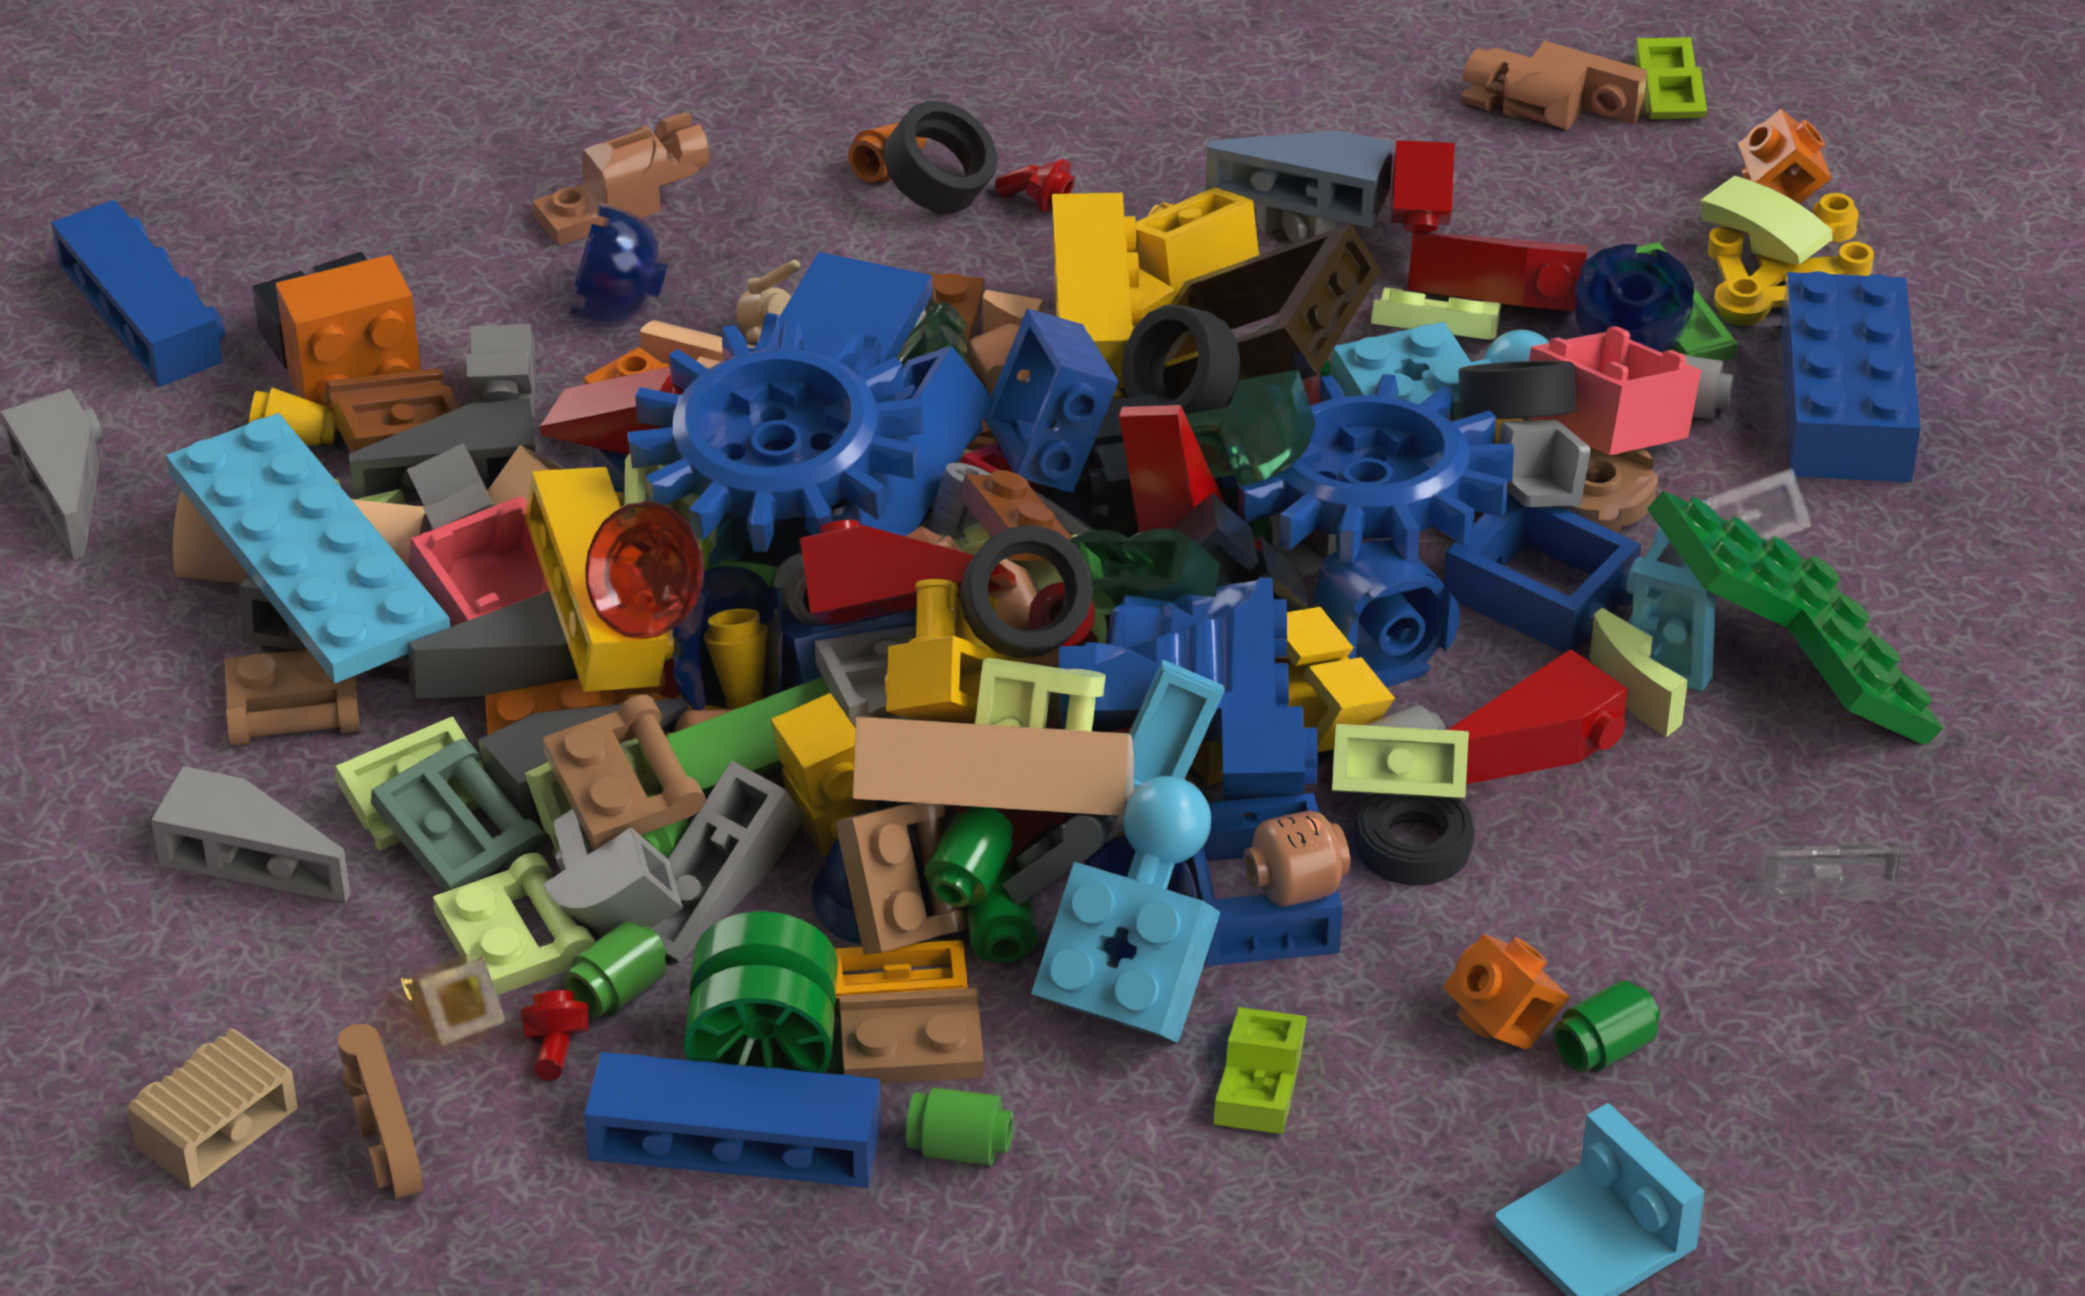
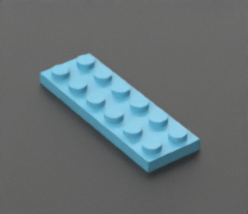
M280 413L256 419L245 426L210 439L200 440L189 447L166 455L168 472L171 478L334 683L409 654V642L450 628L449 616Z

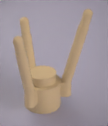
M791 260L763 277L750 278L747 281L748 291L740 297L737 303L736 314L741 328L747 332L746 340L748 343H757L767 312L779 316L783 312L791 296L785 290L772 286L800 269V262L798 260Z

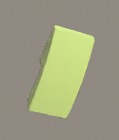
M1733 176L1700 200L1702 221L1749 232L1751 253L1800 265L1833 240L1832 229L1813 213L1787 196L1751 180Z
M1601 608L1594 613L1589 657L1591 663L1628 688L1626 708L1632 714L1663 736H1669L1682 725L1688 680L1650 658L1653 637L1606 609Z

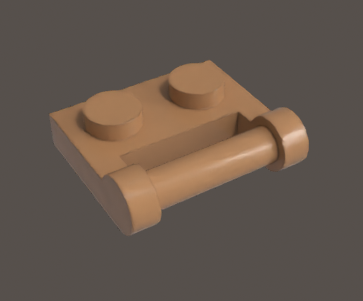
M308 649L224 658L227 699L226 717L231 747L250 745V738L336 728H340L341 734L361 732L356 675L334 683Z
M649 695L634 696L624 702L618 711L542 737L544 755L593 851L630 827L642 835L689 818L698 813L705 805L706 797L696 779L687 777L659 725L662 715L654 699ZM637 738L664 789L661 794L650 798L647 797L620 746L621 743Z
M905 802L835 821L864 955L886 952L969 928L966 907H954L942 902L934 895L928 882L927 886L933 914L926 915L907 825L914 823L923 868L925 869L944 834L940 818L947 815L944 804Z

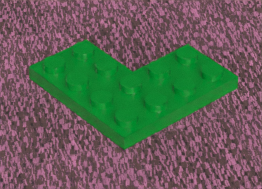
M1663 490L1647 508L1648 512L1703 588L1786 627L1848 711L1922 745L1930 743L1943 729L1942 725L1927 707L1932 702L1929 694L1916 681L1902 674L1896 666L1901 661L1898 653L1882 638L1871 633L1866 626L1870 621L1869 615L1857 602L1840 592L1836 586L1840 581V577L1825 561L1814 555L1808 560L1800 557L1792 547L1778 537L1772 536L1767 541L1759 537L1748 524L1737 517H1732L1729 521L1720 518L1711 507L1696 497H1692L1687 502Z

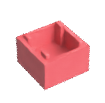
M1617 326L1609 327L1607 332L1567 340L1559 337L1553 338L1547 344L1531 346L1529 361H1570L1574 363L1577 410L1569 414L1527 419L1531 421L1558 420L1589 445V447L1609 456L1686 439L1689 437L1701 369L1685 363L1686 357L1674 350L1661 353L1630 340L1629 332Z
M522 495L411 538L408 568L449 616L450 627L549 591L525 521L527 502Z

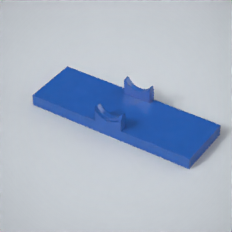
M818 252L781 315L766 313L757 344L754 348L748 347L750 352L778 349V335L786 318L799 320L804 341V351L824 355L846 329L858 332L860 361L852 370L860 374L889 359L897 358L932 296V275ZM786 441L777 445L765 444L763 448L770 451H782L793 444Z

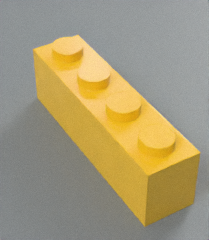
M1123 193L1052 194V245L1056 317L1084 325L1119 382L1116 388H1124L1121 371L1124 348L1134 329L1132 325H1137L1142 320L1141 289H1130L1139 288L1138 252H1129L1136 251L1135 216H1124Z
M606 467L532 471L525 521L583 691L660 686L665 659H671L674 653V634L670 621L661 619L658 610V590L655 579L652 576L646 577L642 566L643 556L640 538L638 534H630L627 521L624 520V494L622 492H615Z

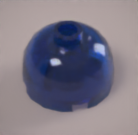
M600 202L596 210L597 216L606 219L603 226L591 225L574 286H578L576 294L584 296L581 305L570 301L568 315L589 321L610 323L626 320L638 313L647 295L659 297L668 264L657 261L658 240L652 228L643 219L622 208Z
M1622 244L1602 249L1587 259L1581 268L1580 278L1575 287V317L1584 336L1607 332L1609 327L1617 326L1629 332L1630 340L1661 353L1668 351L1680 341L1692 316L1694 281L1684 264L1668 252L1656 249L1655 256L1647 253H1636L1637 245Z

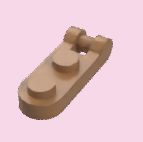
M354 1024L346 1027L338 1036L339 1056L342 1063L346 1065L343 1070L344 1089L352 1097L354 1115L361 1138L374 1135L377 1144L367 1148L376 1188L381 1189L390 1186L395 1200L423 1193V1182L415 1145L380 1035L374 1027L367 1024Z

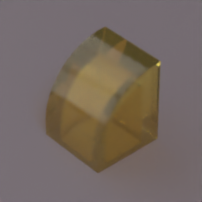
M462 955L401 978L415 1014L430 1039L436 1045L443 1046L506 1022L484 956Z

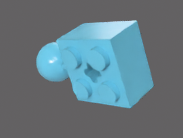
M1445 322L1421 325L1413 329L1377 337H1367L1359 341L1336 345L1333 349L1332 376L1343 390L1345 397L1358 395L1374 396V390L1383 374L1396 376L1399 399L1416 404H1421L1442 386L1454 390L1453 422L1463 419L1460 414L1459 368L1481 364L1529 361L1531 346L1547 344L1549 341L1533 331L1513 330L1501 335L1490 345L1484 360L1471 362Z
M1161 776L1141 784L1130 795L1123 814L1124 832L1128 842L1136 851L1127 877L1081 863H1073L1031 994L1049 1003L1178 1043L1220 911L1202 900L1166 890L1174 864L1194 856L1207 841L1211 829V811L1206 798L1195 785L1179 777ZM1128 940L1130 944L1137 947L1136 955L1133 960L1122 958L1119 962L1116 958L1117 950L1121 944Z

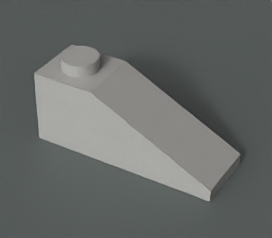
M67 389L3 410L1 415L11 459L74 560L85 556L99 473L96 444L103 442V433L92 408L83 410L71 389Z
M733 760L706 799L705 805L697 813L668 858L683 908L651 929L662 940L666 949V955L679 963L694 949L700 936L710 926L724 919L772 870L805 818V815L787 790Z
M183 766L151 819L159 865L346 903L350 896L344 848L245 778Z

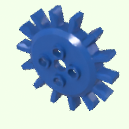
M794 318L785 319L778 335V349L750 352L746 339L734 324L722 327L724 361L709 369L677 348L668 355L671 382L684 390L683 394L677 395L639 387L635 394L638 423L662 428L628 432L632 469L670 464L645 476L648 504L656 511L694 492L699 498L689 509L692 537L703 541L726 514L731 513L747 517L748 533L753 552H767L774 535V520L803 516L811 535L821 534L820 527L832 522L830 507L843 499H847L875 519H880L887 513L885 486L869 476L871 471L915 480L918 473L917 444L891 438L924 434L920 398L882 402L904 391L902 363L894 357L857 374L852 369L860 361L858 332L846 329L824 355L804 351L800 323L798 319ZM786 441L793 444L782 451H770L763 448L765 444L777 445Z
M1383 374L1374 390V396L1358 395L1345 397L1335 378L1330 375L1320 377L1319 403L1305 408L1275 390L1267 394L1266 423L1240 417L1233 421L1232 451H1223L1224 489H1238V516L1246 523L1281 513L1280 546L1291 550L1312 532L1318 530L1336 535L1339 562L1353 563L1361 548L1362 539L1387 538L1393 540L1394 546L1405 561L1418 560L1420 531L1433 527L1464 546L1473 541L1474 511L1499 517L1503 516L1506 511L1507 482H1512L1514 448L1513 444H1495L1496 416L1490 410L1452 422L1454 390L1442 386L1421 404H1416L1399 399L1396 376Z

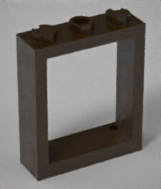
M1350 223L1185 281L1170 305L1187 306L1212 313L1226 322L1230 330L1278 314L1270 327L1236 338L1240 366L1237 384L1226 404L1228 405L1318 375L1382 270ZM1190 330L1184 332L1172 344L1165 359L1163 379L1165 391L1172 401L1179 398L1186 391L1196 373L1198 349L1196 339ZM1120 388V389L1123 391V393L1125 394L1126 398H1129L1128 395H1127L1126 392H1125V389H1124V388Z

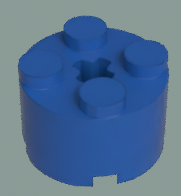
M1392 539L1374 540L1361 544V548L1353 563L1339 562L1338 552H1334L1320 564L1318 569L1319 582L1314 590L1310 608L1321 607L1354 647L1348 658L1362 657L1386 688L1423 676L1431 669L1426 662L1435 654L1439 647L1446 653L1454 641L1459 625V607L1456 599L1419 556L1418 560L1405 561L1394 546Z

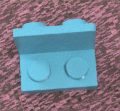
M1659 527L1653 546L1644 558L1637 557L1628 575L1627 592L1633 595V612L1628 623L1653 637L1651 659L1687 679L1688 688L1703 692L1713 677L1716 594L1703 588Z
M1606 1103L1586 1115L1581 1163L1499 1210L1496 1213L1495 1227L1566 1296H1618L1697 1249L1705 1191L1612 1105Z

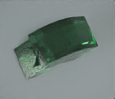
M1298 370L1238 380L1229 407L1185 414L1213 478L1235 475L1239 487L1263 481L1295 463L1308 448L1316 424Z

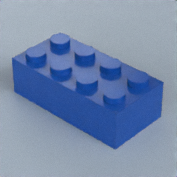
M1821 271L1810 273L1787 272L1780 332L1789 476L1912 482L1921 428L1906 278L1889 277L1882 274L1860 276L1828 274Z

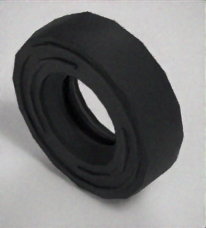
M1372 794L1361 806L1355 822L1354 835L1358 856L1369 870L1388 881L1412 886L1435 884L1449 879L1458 873L1467 864L1474 845L1475 832L1471 812L1461 799ZM1417 821L1431 825L1440 836L1435 842L1427 845H1409L1392 838L1389 831L1396 824Z

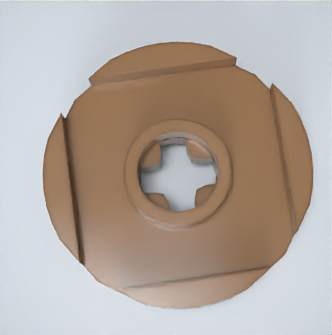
M1590 447V457L1581 506L1560 507L1618 533L1622 526L1631 525L1645 517L1649 513L1647 508L1656 499L1658 474L1656 475L1653 471L1654 460L1644 448L1609 456ZM1599 479L1607 481L1605 483H1594Z

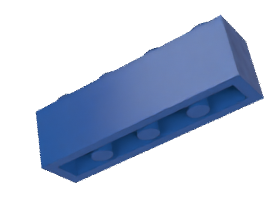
M114 199L51 222L59 267L158 388L223 363L220 341L225 339L226 333L219 313L213 306L206 307L201 302L195 286L188 276L180 277L173 269L166 250L162 246L155 247L151 243L139 218H130Z
M952 346L908 360L903 368L904 391L882 401L921 399L924 434L891 438L917 444L918 473L915 480L871 471L869 476L885 486L887 513L877 520L847 499H843L830 507L832 522L855 520L859 522V525L907 536L928 519L929 514L932 512L931 504L938 494L937 491L940 482L943 480L946 465L957 463L967 445L980 435L983 430L982 421L995 401ZM805 522L803 526L808 531L807 524Z
M601 1052L584 1112L588 1160L869 1187L882 1125L880 1079L856 1077L847 1074L836 1075L785 1070L782 1068L722 1064L711 1061L649 1057L640 1054L628 1055Z

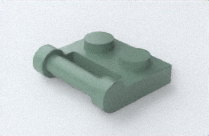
M465 738L449 744L371 791V805L442 892L481 880L518 857L534 853L546 840V834L535 820H525L478 763L479 753ZM457 779L502 834L492 838L445 780Z

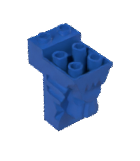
M1259 578L1256 581L1216 587V597L1183 595L1173 602L1143 596L1126 595L1123 598L1122 604L1112 610L1105 644L1093 642L1086 643V646H1059V668L1091 670L1106 675L1103 696L1096 697L1092 731L1111 732L1133 725L1163 659L1224 685L1225 692L1201 744L1207 742L1222 743L1224 801L1304 794V785H1317V727H1303V706L1288 707V663H1275V658H1287V599H1273V578ZM1059 693L1060 718L1062 729L1065 730L1069 694Z

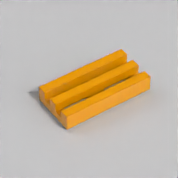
M963 940L913 943L886 952L864 955L862 947L834 948L838 959L834 1012H840L841 995L968 988ZM951 965L952 967L911 970V967ZM884 969V972L843 975V971Z

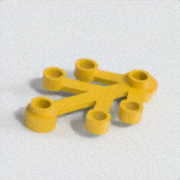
M1829 193L1822 196L1820 201L1814 205L1812 213L1832 229L1833 240L1830 242L1846 241L1856 234L1859 212L1854 206V201L1849 196L1841 193ZM1719 226L1712 229L1709 234L1707 252L1713 260L1717 261L1724 281L1715 290L1714 305L1725 321L1738 326L1755 325L1764 319L1771 308L1783 307L1785 286L1777 285L1781 281H1786L1787 272L1810 273L1821 271L1828 274L1869 276L1872 272L1873 249L1861 242H1848L1840 247L1838 256L1808 258L1800 265L1755 254L1760 268L1754 274L1748 276L1740 259L1744 243L1743 233L1737 229Z

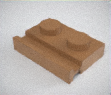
M977 988L840 996L844 1074L856 1077L880 1079V1084L984 1078Z

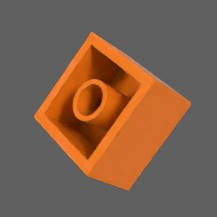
M392 255L275 283L288 374L300 398L326 406L328 409H333L332 405L326 404L323 399L327 380L421 370L413 297Z

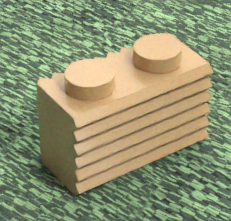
M229 1028L225 1037L218 1036L215 1043H206L200 1046L192 1054L191 1058L185 1061L182 1068L175 1067L171 1076H164L161 1082H153L144 1087L136 1099L131 1100L127 1109L137 1150L142 1154L144 1153L150 1160H154L158 1166L163 1167L167 1173L173 1175L175 1179L182 1182L188 1189H191L297 1110L298 1105L292 1070L236 1029Z

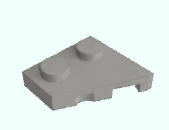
M916 625L815 641V664L830 693L855 728L856 717L878 718L888 713L886 711L887 695L885 691V678L888 671V646L909 643L911 639L916 638Z

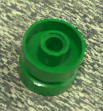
M755 911L740 913L724 918L710 926L700 936L693 951L689 987L690 1000L687 1007L684 1036L686 1059L825 1073L832 1057L833 1010L836 1001L838 973L837 955L829 939L808 922L777 912Z

